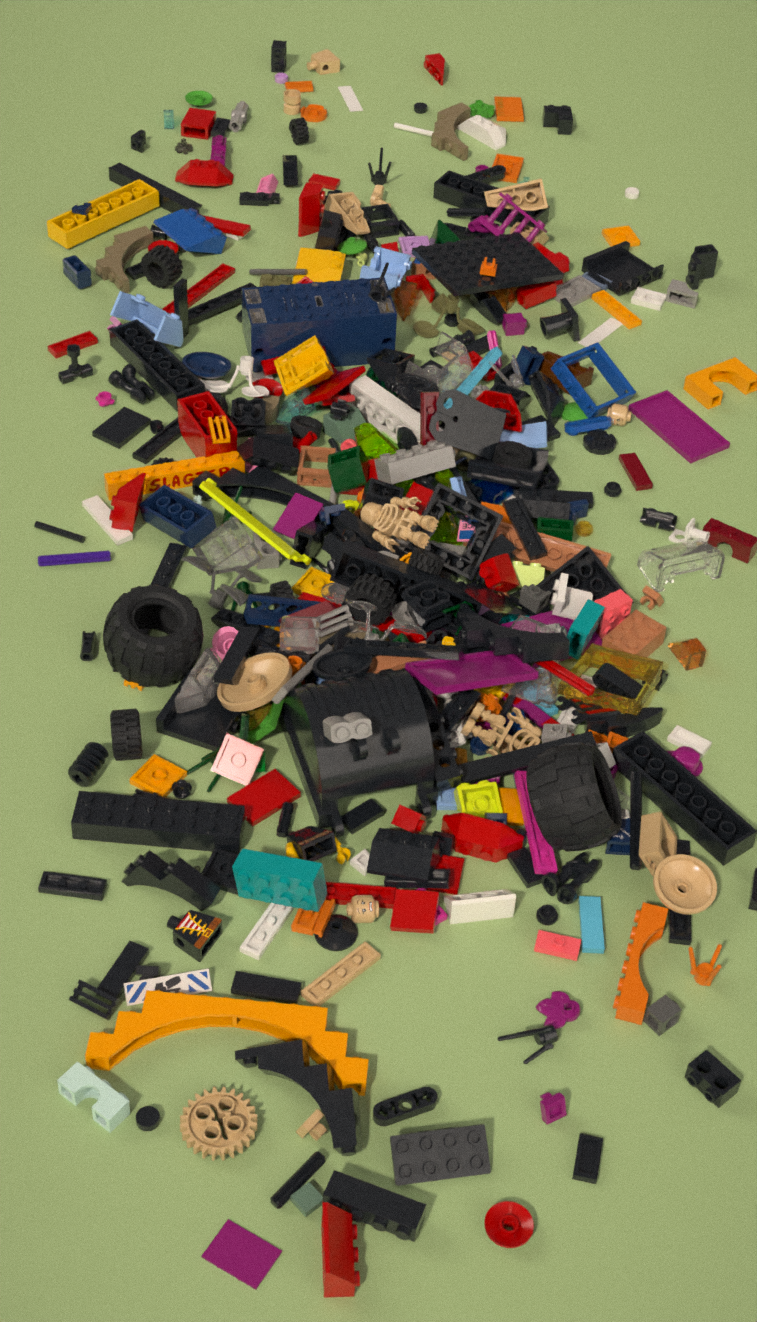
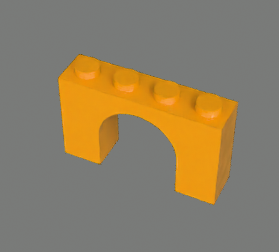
M734 357L687 375L683 388L705 408L711 409L721 405L723 391L713 382L732 384L746 395L757 391V374Z

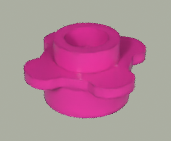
M107 391L100 392L95 398L99 402V406H109L115 402L111 397V393Z

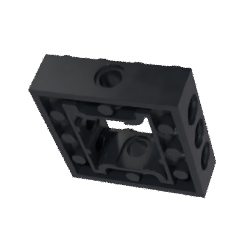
M438 483L434 487L421 515H430L439 521L445 511L474 526L475 529L462 556L428 540L429 543H427L428 546H425V550L443 557L445 562L442 568L451 572L455 577L469 583L473 580L503 515ZM416 525L413 532L420 531L431 537L436 530H433L434 532L431 533ZM408 541L404 551L410 553L414 548L419 547Z

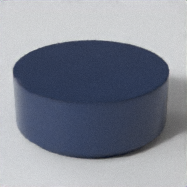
M478 736L472 738L470 741V751L478 756L487 754L486 751L490 746L485 745Z

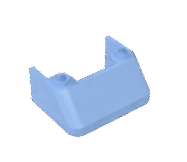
M122 291L119 292L110 313L111 316L128 321L138 319L151 333L155 334V341L177 347L182 346L184 342L183 326L179 315L175 313L170 314L146 301V297L138 293L135 296Z

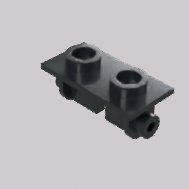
M643 507L640 523L655 528L656 522H658V529L674 531L677 524V515L671 512L664 513L654 508Z

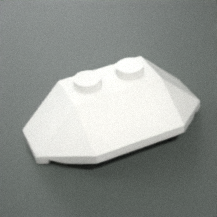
M475 115L457 126V129L494 150L506 146V129L488 118Z

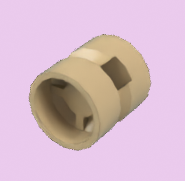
M296 89L285 90L283 100L285 102L283 104L284 113L288 115L299 114L301 109V92Z

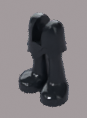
M132 364L124 366L122 374L117 370L110 374L109 383L115 388L129 393L131 399L138 403L145 404L147 399L152 400L155 398L154 391L147 383L136 379V369Z
M582 852L571 861L566 862L562 866V872L559 875L548 872L542 876L541 883L550 896L557 894L559 902L572 904L577 898V890L583 883H588L598 871L599 861L592 859L587 864L588 854ZM569 879H573L569 884H565Z

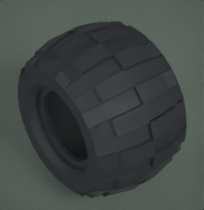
M150 584L143 587L137 586L131 588V591L128 593H123L114 602L109 611L103 630L104 650L107 653L108 661L113 670L118 671L121 677L128 682L132 681L138 683V686L165 687L171 682L176 683L183 679L190 668L197 662L204 638L202 619L198 609L193 607L192 601L186 595L180 594L173 588ZM140 629H155L168 635L154 637L145 634Z
M582 742L565 743L547 749L539 754L536 759L530 761L526 772L529 800L537 825L544 839L551 847L557 851H583L600 846L609 841L612 835L618 834L622 825V812L618 792L607 761L592 743L583 744Z

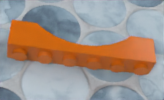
M643 902L641 910H636L634 922L638 923L637 927H632L630 939L634 941L633 944L628 943L626 956L630 958L629 961L624 960L621 973L625 974V978L620 977L617 991H621V995L615 996L613 1008L617 1009L616 1019L642 1025L649 994L642 983L638 963L645 950L662 938L668 908Z

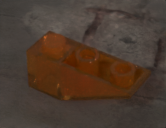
M403 280L400 287L395 289V303L401 320L405 321L406 317L410 315L411 307H414L415 299H418L419 290H417V283Z

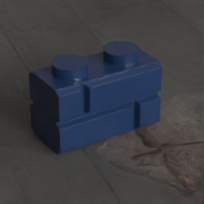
M76 255L62 260L64 275L78 289H84L92 285L91 270Z

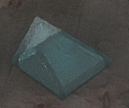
M308 387L296 392L283 402L276 419L278 424L290 425L292 417L298 415L306 416L316 409L314 403L305 405L303 399L310 394Z

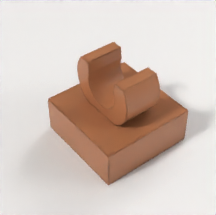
M647 585L642 590L644 596L640 599L641 605L650 601V604L647 606L649 610H652L655 605L660 607L664 603L661 594Z

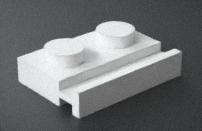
M637 287L631 298V303L660 311L666 300V294Z

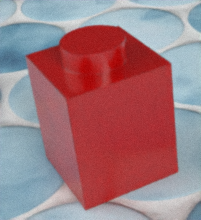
M399 805L391 824L411 833L419 834V832H423L426 826V816Z

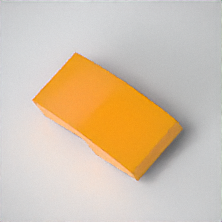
M499 787L498 792L503 813H507V825L523 826L524 820L517 789Z

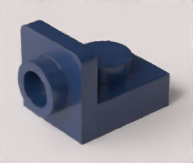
M586 499L568 502L570 503L569 520H574L573 526H575L577 518L587 517L589 503Z
M345 503L321 507L319 512L320 521L324 522L325 525L331 524L329 513H331V517L340 515L341 511L346 509Z

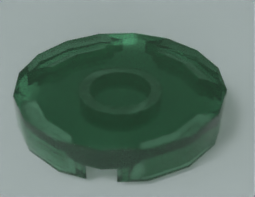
M241 713L238 738L247 741L250 715Z

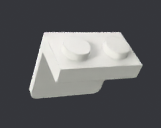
M561 573L559 580H555L553 590L556 592L553 593L551 604H553L552 615L575 620L587 600H592L593 594L567 587L569 574Z

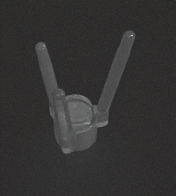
M512 355L513 360H511L514 374L509 377L510 380L503 375L492 361H489L492 368L508 386L520 389L525 385L515 355Z

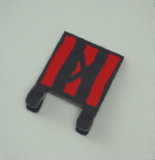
M604 694L570 699L564 696L557 698L559 702H563L561 705H557L559 710L564 711L571 706L575 708L572 714L577 717L571 719V721L576 725L586 719L622 713V710Z

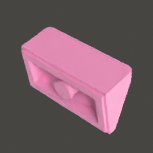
M274 174L261 178L256 193H275L278 180Z

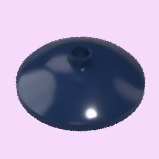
M193 352L185 355L182 359V363L196 377L204 380L220 378L231 371V362L227 358L211 352Z

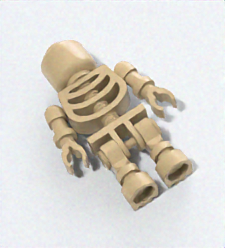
M393 497L390 500V504H384V506L369 502L361 510V520L378 530L373 532V539L380 542L382 546H386L391 552H395L391 545L396 544L400 546L394 539H390L392 535L398 540L402 539L406 542L408 540L415 546L425 549V546H428L427 543H429L430 537L420 531L413 532L411 527L419 525L424 530L433 533V530H436V527H438L437 523H439L433 516H420V514L407 509L408 507L413 510L419 509L415 503H421L422 501L417 497H403L402 499Z
M479 701L460 732L465 736L472 732L474 737L478 736L487 746H492L497 741L494 749L486 751L487 754L492 756L498 755L497 750L503 741L508 743L506 752L513 751L512 746L518 750L538 745L541 741L539 737L542 735L541 729L532 725L529 722L530 719H525L518 708L513 707L512 709L516 716H512L511 713L507 714V718L510 721L506 727H503L506 718L502 715L491 714L490 710H484L485 705ZM479 716L482 717L483 721L487 720L491 724L492 730H482L480 725L478 727L475 725V720ZM514 722L519 723L522 729L516 732L514 736L508 734ZM523 736L524 738L520 741L517 737Z

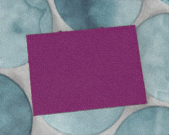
M295 493L272 530L295 539L296 530L314 521L324 504Z
M228 1219L201 1257L237 1278L238 1281H242L256 1290L281 1255L282 1250Z

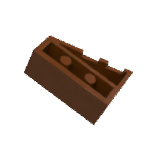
M550 351L542 353L544 359L538 370L551 378L554 385L557 384L558 388L569 394L551 370L557 359L563 356ZM579 362L567 366L583 388L591 385L594 372L593 367H582Z

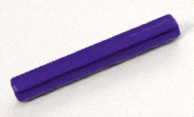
M109 550L38 556V565L40 567L111 561Z

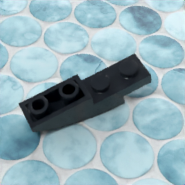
M225 608L220 609L211 617V621L220 629L227 626L234 627L238 631L241 626L259 628L260 635L258 639L271 647H275L284 639L283 632L261 625L247 624L244 614Z
M624 708L623 714L586 719L584 731L588 732L590 729L608 736L610 731L624 737L634 736L660 724L663 708Z

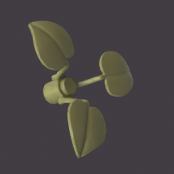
M444 293L435 298L431 305L435 312L441 313L435 325L422 320L417 321L413 326L414 332L425 338H434L439 334V330L436 327L444 313L453 314L456 312L457 322L459 323L457 328L463 334L465 331L470 330L474 335L484 333L485 329L470 319L464 318L460 320L459 297L452 294L446 297Z

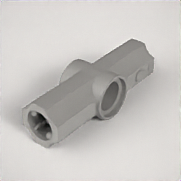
M245 101L237 103L235 110H232L229 128L233 132L241 130L243 123H246L249 105Z

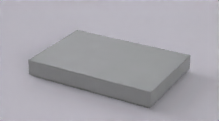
M578 275L558 285L556 296L552 299L560 303V299L567 298L571 306L574 307L591 298L593 293L601 291V288Z

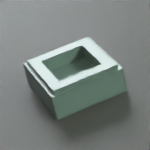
M308 1182L290 1196V1201L307 1217L322 1205L323 1196Z

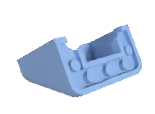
M376 246L374 258H371L370 266L363 265L361 267L360 278H380L385 264L389 263L384 278L389 290L393 287L397 289V287H400L407 271L411 270V255Z

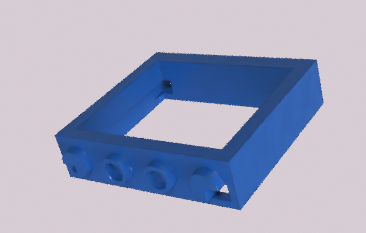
M598 342L557 359L551 367L553 373L587 418H593L607 412L608 408L613 404L629 402L636 393ZM590 358L619 397L596 406L567 366Z

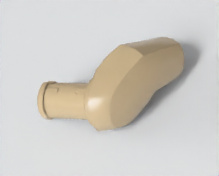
M375 185L370 198L371 206L388 204L391 208L390 203L382 200L384 186Z

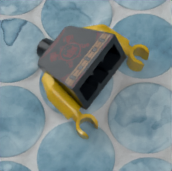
M307 826L296 832L291 831L286 837L287 844L285 850L287 857L316 861L337 851L336 861L339 864H344L345 859L349 861L351 855L348 848L341 847L342 844L335 837L334 831Z

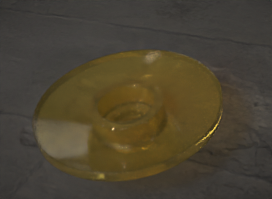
M272 700L258 708L247 711L246 730L252 731L260 725L272 706Z

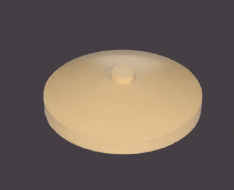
M263 653L246 659L233 685L219 684L217 689L218 699L224 708L234 712L258 708L271 701L281 687L291 679L292 667L288 659L279 653Z

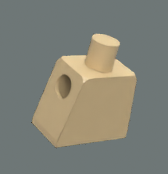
M325 49L311 55V62L307 63V69L309 71L315 70L320 75L340 72V59L331 51Z

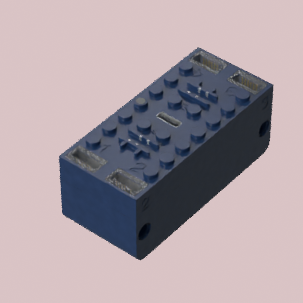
M380 278L345 279L343 281L242 288V331L248 355L254 358L253 372L263 371L262 360L282 356L316 335L321 346L325 347L329 361L334 367L369 364L367 357L384 348L395 350L397 312L391 295L387 296L385 301L381 300L379 302L373 301L368 296L371 281L374 280V286H376ZM384 278L381 285L384 287L385 293H387L389 289Z

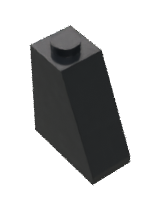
M311 521L296 530L293 549L301 555L306 554L313 561V558L316 557L324 545V536H327L328 525ZM290 559V565L303 569L309 567L303 561L295 562L293 559Z

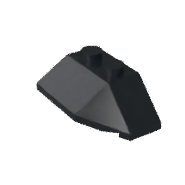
M538 370L528 376L529 383L546 419L555 426L564 412L563 403H565L563 395L559 394L558 385H554L551 378Z

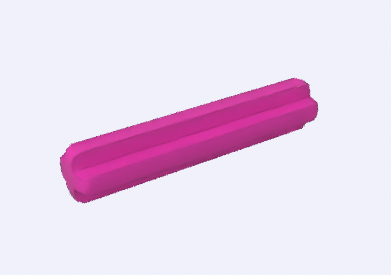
M489 330L487 338L489 349L491 350L496 346L499 347L496 331ZM501 356L493 365L496 369H501Z

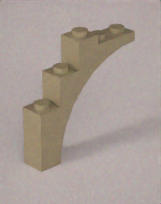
M461 102L437 113V122H435L434 133H432L431 146L439 151L446 150L462 161L467 160L468 146L459 140L455 131L458 125L470 118L471 108Z
M147 226L114 235L113 245L105 248L104 258L96 260V274L104 281L109 279L122 292L129 293V279L123 271L124 267L135 254L147 249L153 242V232Z

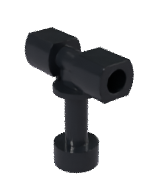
M76 344L67 347V355L71 357V365H69L68 370L58 372V378L62 385L73 382L75 377L80 376L83 379L93 376V369L89 363L84 365L78 364V356H80L81 352L80 346Z

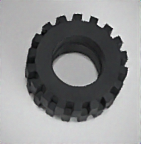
M157 245L142 257L140 265L142 266L144 277L146 276L148 282L150 281L157 288H166L181 277L183 273L182 261L178 258V254L173 249H170V247Z
M361 575L345 594L344 603L348 605L349 611L355 617V620L361 621L364 625L366 623L368 626H373V624L378 626L380 623L385 622L396 605L397 596L393 593L395 591L393 587H390L388 582H385L381 577L378 578L376 575Z
M137 708L112 710L110 724L115 760L141 759L143 755L140 716Z

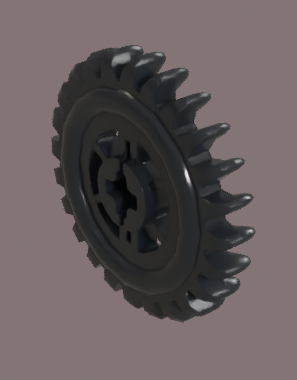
M395 373L385 379V388L388 391L391 390V394L395 392L394 390L399 383L406 387L409 384L417 389L419 393L439 392L438 386L433 381L415 374Z

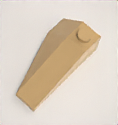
M542 179L484 192L487 207L497 208L504 199L499 195L501 192L504 195L506 193L513 198L512 202L522 210L537 211L548 208ZM508 203L504 209H514V207Z
M353 192L328 195L325 210L342 214V225L356 235L370 233L367 220L363 216L364 211L360 208V200Z

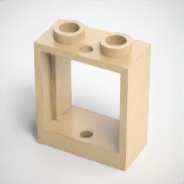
M662 812L641 816L639 857L651 875L654 876V872L660 862L669 856L676 855L677 836Z

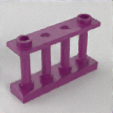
M501 192L499 193L504 199L490 217H487V219L481 217L478 220L495 236H499L505 233L504 230L518 212H521L525 218L514 232L520 233L529 221L536 225L526 238L529 242L534 239L540 230L545 233L548 232L544 228L546 225L540 220L535 221L512 202L513 198L507 193L505 195ZM510 203L514 209L501 226L496 228L493 225L495 219L506 205Z

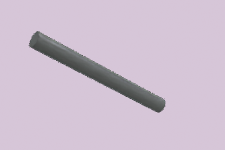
M250 269L249 273L250 275H307L308 271L307 269Z

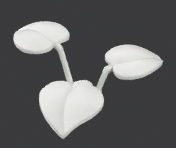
M241 356L240 365H237L229 384L223 380L201 381L205 384V389L210 392H227L240 370L241 374L246 376L245 379L249 381L250 386L243 387L242 393L250 397L269 396V390L260 385L253 386L252 382L263 378L273 379L272 374L265 376L263 371L253 373L254 358L251 356Z

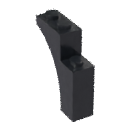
M151 850L144 855H138L133 863L130 862L123 871L125 876L121 881L127 886L145 885L168 891L186 900L201 912L213 903L221 889L182 858H178L174 863L171 861L166 863Z

